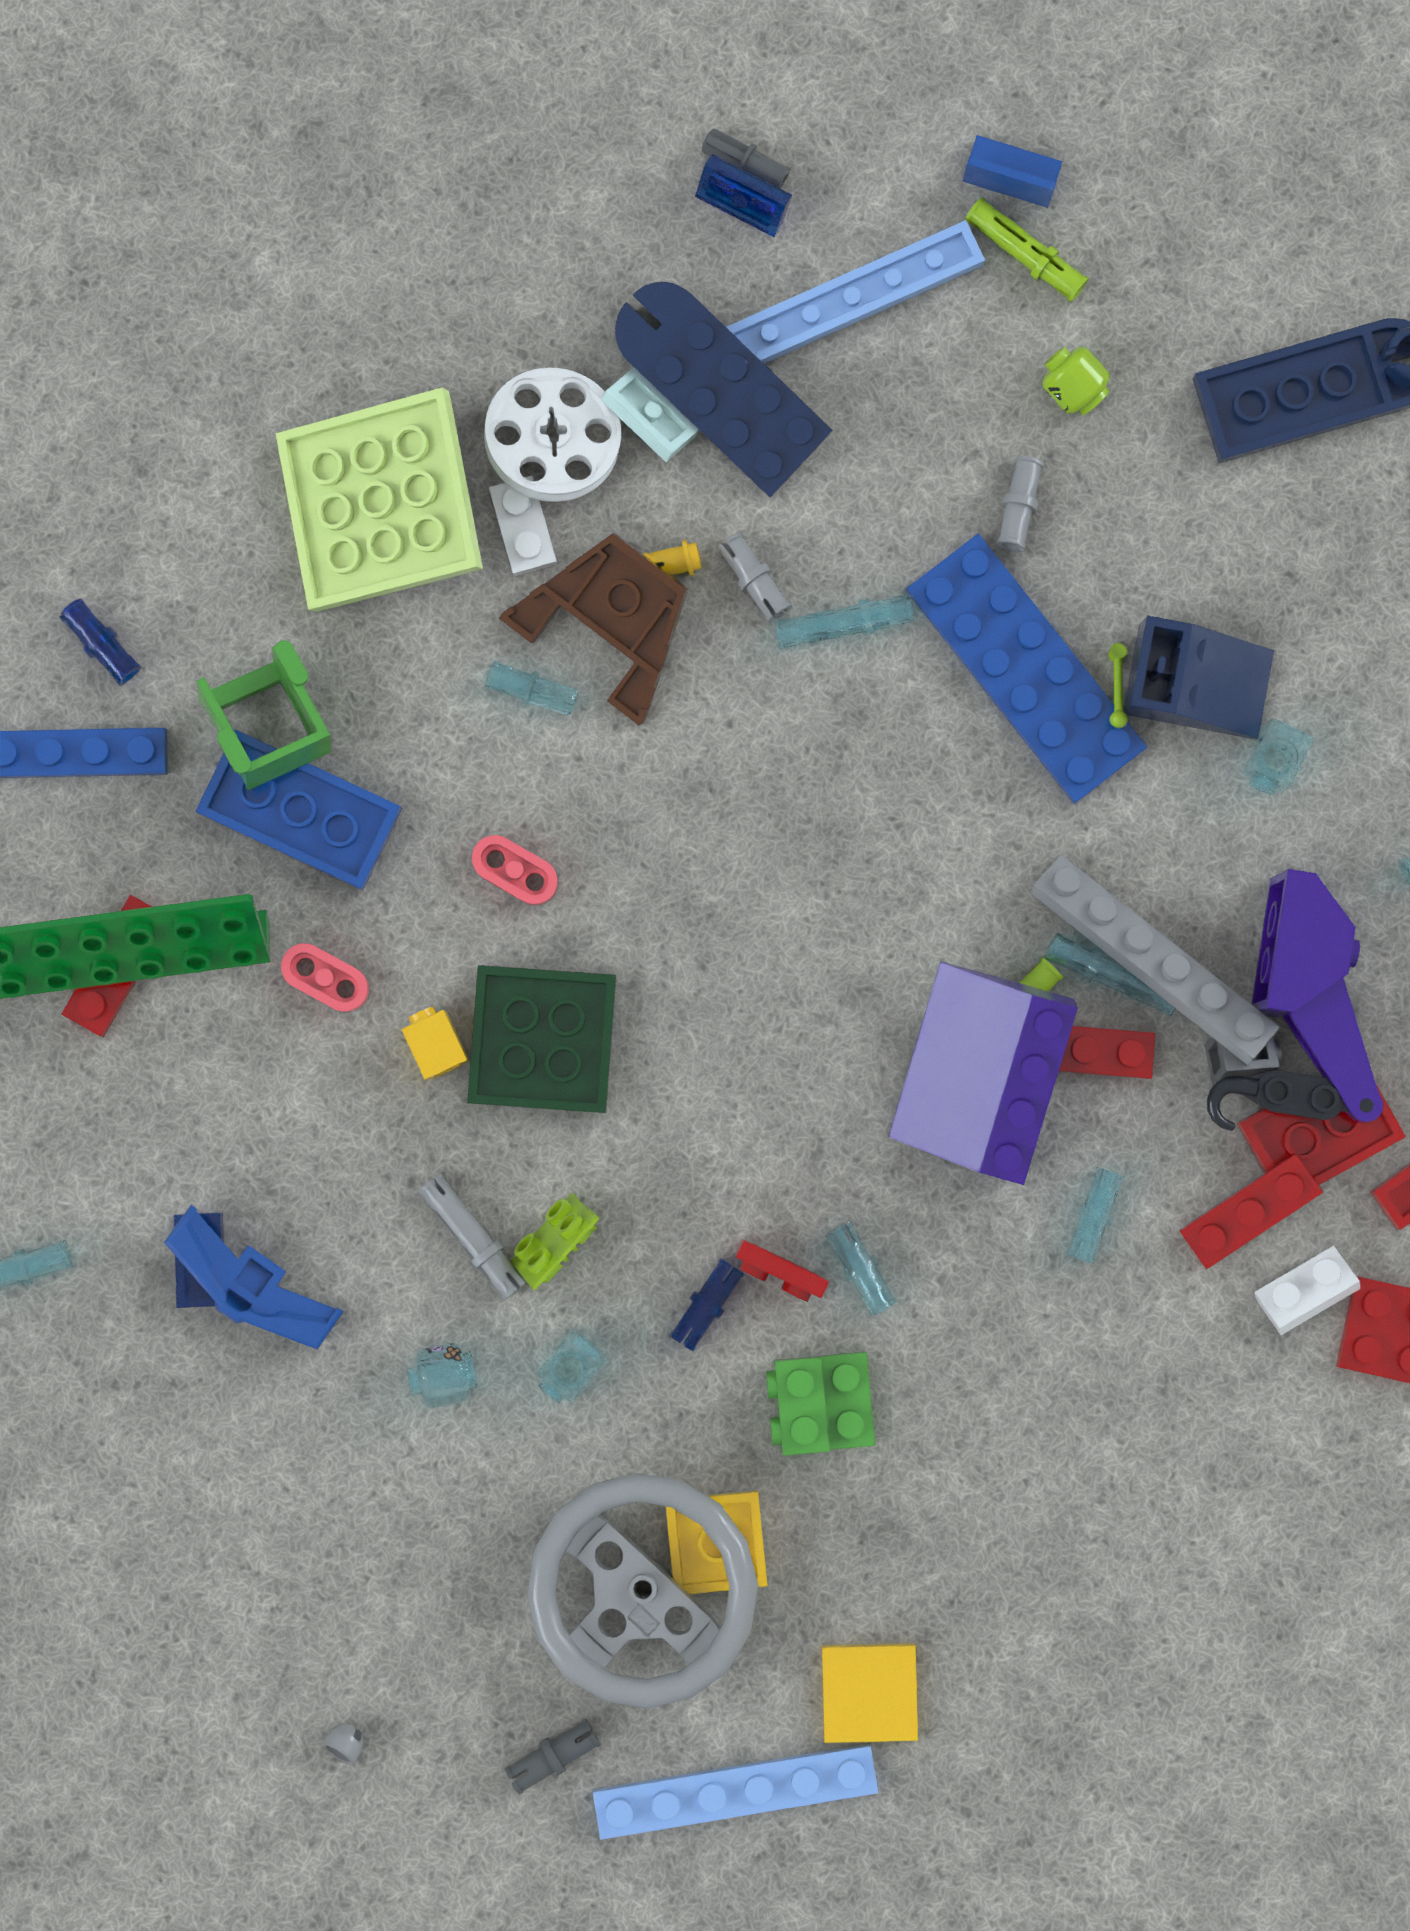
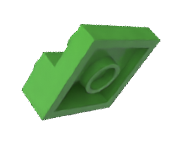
M866 1351L774 1359L775 1370L766 1371L768 1399L777 1398L779 1417L770 1418L772 1446L782 1445L783 1456L830 1452L833 1449L875 1446Z

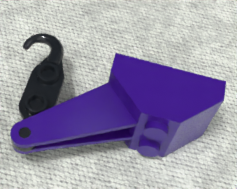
M1287 869L1270 878L1251 1005L1265 1016L1283 1018L1322 1077L1281 1070H1273L1247 1077L1227 1076L1214 1084L1206 1100L1207 1112L1212 1121L1220 1128L1233 1131L1236 1127L1235 1123L1227 1120L1220 1110V1102L1228 1094L1243 1095L1270 1112L1317 1120L1331 1119L1339 1114V1112L1344 1111L1356 1122H1370L1377 1119L1382 1112L1383 1102L1375 1083L1344 981V977L1349 974L1350 967L1354 968L1357 964L1360 941L1354 939L1356 927L1316 873Z

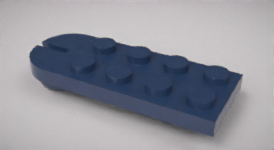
M654 282L643 286L633 296L662 324L655 330L631 304L626 302L617 316L615 325V337L620 352L637 371L769 497H772L833 430L688 290L670 282Z
M1399 318L1382 319L1195 373L1192 378L1218 463L1410 408V364L1393 363L1410 357V321Z

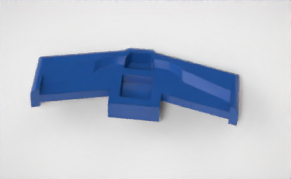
M193 1205L189 1206L164 1241L165 1245L215 1301L216 1310L235 1323L245 1322L318 1350L344 1312L339 1308L330 1307L278 1287L277 1285L286 1271L248 1245L239 1258H237L199 1215Z

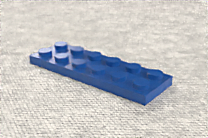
M979 533L907 587L906 592L1073 804L1077 803L1147 748L1146 744L1128 722L1122 728H1115L1111 725L1110 715L1114 712L1112 701Z

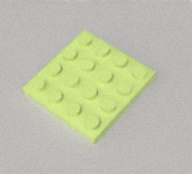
M443 387L275 433L308 610L319 612L483 569L451 397L447 389Z

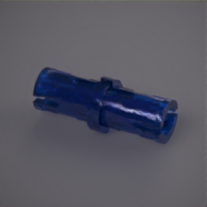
M82 599L73 601L61 612L59 618L85 645L83 648L84 652L90 658L95 657L119 686L126 684L140 671L139 669L142 668L140 664L117 641L118 634L111 627H105Z
M722 1258L718 1260V1264L699 1293L693 1292L690 1297L693 1302L673 1332L671 1331L669 1334L670 1337L681 1343L690 1328H693L683 1342L684 1346L693 1352L714 1318L720 1319L724 1313L722 1306L740 1279L745 1275L736 1267H733L725 1281L722 1282L732 1267L730 1263Z

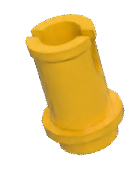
M682 540L681 546L643 553L655 564L663 562L664 566L660 567L671 576L689 572L690 576H694L695 570L702 569L696 542L688 544L687 540Z

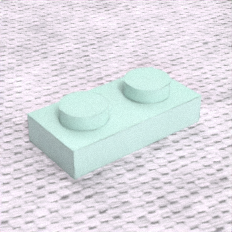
M634 367L607 389L601 399L666 463L692 441L699 431L689 419Z

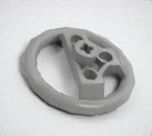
M634 1473L593 1483L556 1511L533 1550L527 1598L537 1640L565 1678L602 1701L648 1709L693 1698L729 1671L752 1632L758 1582L748 1541L720 1503L682 1480ZM640 1502L672 1507L701 1525L722 1555L729 1583L725 1621L720 1627L712 1614L670 1576L667 1568L661 1562L651 1559L612 1521L600 1514L608 1509ZM604 1542L616 1543L623 1553L622 1562L615 1567L603 1565L597 1556L600 1544ZM565 1552L575 1556L593 1573L595 1606L570 1635L563 1627L556 1598L560 1560ZM639 1581H648L652 1586V1592L647 1590L643 1594L638 1593L636 1588ZM676 1606L686 1608L692 1615V1626L685 1631L673 1630L666 1620L668 1610ZM608 1609L620 1611L626 1619L625 1630L618 1634L606 1632L600 1622L601 1614ZM663 1638L681 1655L687 1664L680 1671L648 1679L613 1674L605 1669L612 1658L630 1639Z

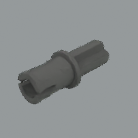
M712 129L707 134L702 145V152L737 171L736 176L738 178L744 175L771 189L776 194L780 192L791 170L790 167H785L756 151L757 145L752 143L750 146H747L718 129Z

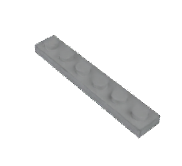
M1060 855L1033 885L1030 891L1033 896L1246 1065L1249 1066L1280 1028L1064 856Z

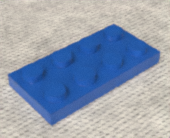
M234 730L250 761L277 750V748L243 732ZM223 753L195 812L363 891L403 808L309 763L251 790H247L241 775L234 772L226 755Z

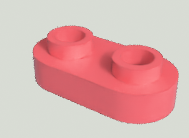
M499 835L487 836L481 839L473 849L472 864L478 875L528 905L538 906L549 902L556 894L558 877L554 868L547 861L509 839ZM492 852H501L504 855L505 860L501 867L492 868L488 865L487 859ZM537 874L543 877L544 885L540 890L532 891L527 887V880L531 875Z
M307 943L294 945L287 950L282 958L281 972L287 983L337 1011H356L368 999L369 983L365 975L353 966L314 945ZM304 959H310L314 963V971L309 976H302L298 971V965ZM344 981H351L355 987L353 995L349 998H342L338 993V987Z

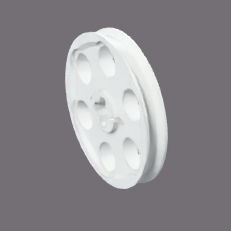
M562 368L534 369L508 381L492 399L486 414L484 444L487 457L498 476L508 486L522 495L547 502L573 500L596 489L611 473L616 463L621 443L620 419L601 401L605 391L586 376ZM566 389H577L583 393L585 402L578 407H569L561 401L560 394ZM521 390H532L539 396L540 402L533 408H524L516 402L514 397ZM550 412L553 414V427L556 428V433L559 434L555 449L556 457L552 454V442H550L549 436L546 435L550 422ZM601 424L609 430L611 436L605 442L595 443L589 440L585 430L590 425ZM509 426L518 431L520 439L513 445H503L497 441L494 433L500 427ZM581 461L589 466L591 474L586 479L575 480L567 475L565 467L570 462ZM527 462H535L544 468L545 476L538 481H529L522 477L520 468Z

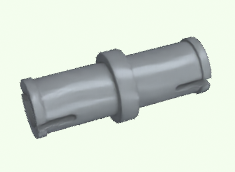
M1017 456L1015 458V467L1009 493L1003 496L1001 506L1005 511L996 545L1007 551L1022 552L1025 550V541L1031 515L1037 512L1039 502L1035 497L1044 463L1040 459L1031 456Z
M741 532L728 537L725 540L728 545L721 543L718 546V552L722 554L739 578L737 585L742 592L748 591L768 623H772L784 616L782 610L785 612L790 611L792 604L787 601L771 578V568L767 563L761 564Z

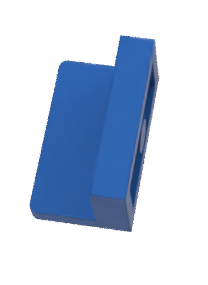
M977 135L962 182L1048 208L1063 161Z

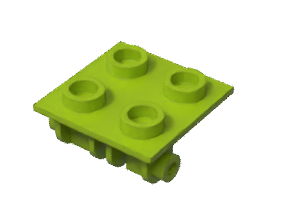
M573 1193L566 1200L562 1198L556 1201L546 1213L545 1219L547 1221L535 1234L529 1233L523 1237L514 1250L515 1256L510 1262L534 1291L543 1281L549 1283L563 1267L561 1261L563 1260L567 1263L569 1260L567 1255L570 1251L577 1252L579 1248L576 1245L578 1243L582 1245L597 1229L595 1224L600 1217L588 1206H585Z

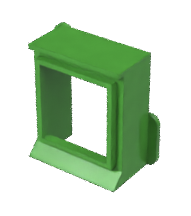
M286 640L279 641L272 647V663L211 689L205 677L196 680L199 702L205 708L218 733V742L234 772L241 775L247 790H251L331 753L330 734L303 686L308 680V673L293 645ZM281 684L308 736L250 761L222 710Z

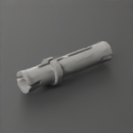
M437 1175L433 1178L434 1181L430 1180L418 1191V1194L425 1199L472 1258L470 1265L473 1269H480L499 1292L503 1301H505L512 1293H516L527 1283L526 1280L522 1278L501 1250L504 1246L500 1241L494 1242L444 1180L443 1175Z

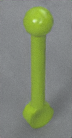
M1121 643L1112 644L1108 652V657L1113 661L1114 712L1110 715V723L1115 728L1124 727L1128 721L1127 714L1123 711V661L1127 656L1128 650Z

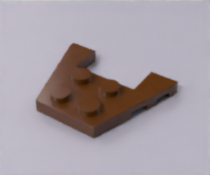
M612 533L566 566V569L529 593L530 595L504 611L499 619L530 643H534L560 607L571 613L634 662L607 702L640 726L644 723L649 713L688 588L616 533Z

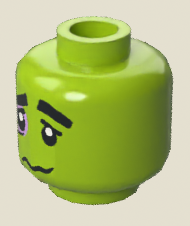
M1063 346L1044 364L1049 371L1043 378L1042 387L1065 413L1073 414L1079 411L1081 415H1085L1095 408L1110 392L1106 387L1110 379L1108 370L1087 347H1077L1069 352Z

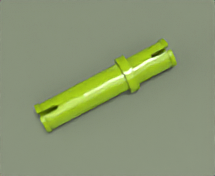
M984 197L978 199L968 212L965 219L967 223L971 224L1001 249L1031 270L1030 276L1036 281L1041 278L1065 296L1071 303L1085 288L1089 278L1082 275L1058 256L1059 250L1053 246L1047 248L988 203Z

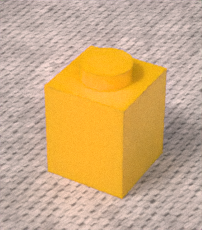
M432 1006L408 1017L411 1025L401 1030L424 1080L430 1081L470 1062L447 1011L443 1009L436 1013Z

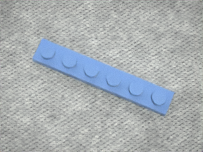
M965 220L731 324L727 328L765 364L984 266L985 259Z
M868 1743L593 1789V1798L600 1840L877 1794L878 1787L871 1745Z

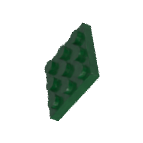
M478 965L467 1103L606 1113L616 975Z

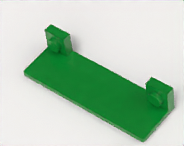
M251 894L0 927V999L270 963L269 917L267 910L257 911Z

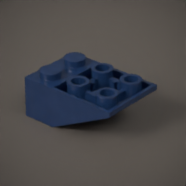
M1147 615L1138 627L1123 711L1129 716L1258 740L1274 650L1195 624Z

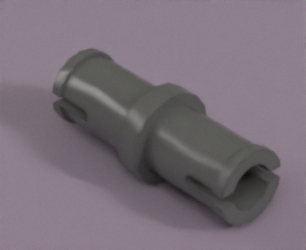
M586 1718L552 1741L548 1737L539 1742L540 1748L514 1764L505 1767L509 1779H514L528 1770V1774L512 1783L519 1795L554 1772L557 1775L562 1774L566 1771L565 1766L595 1747L601 1746L596 1734H592L577 1743L579 1738L593 1730Z

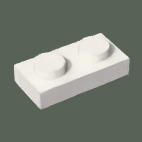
M532 475L524 477L526 480L534 481ZM506 483L489 487L513 576L557 565L540 501L522 495Z
M1332 1246L1254 1293L1261 1308L1280 1335H1283L1361 1288L1358 1278L1337 1249Z

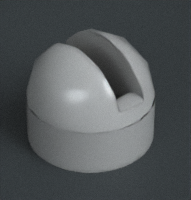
M343 1723L335 1726L329 1732L322 1746L338 1760L353 1765L364 1746L363 1734L360 1730H355L354 1725Z

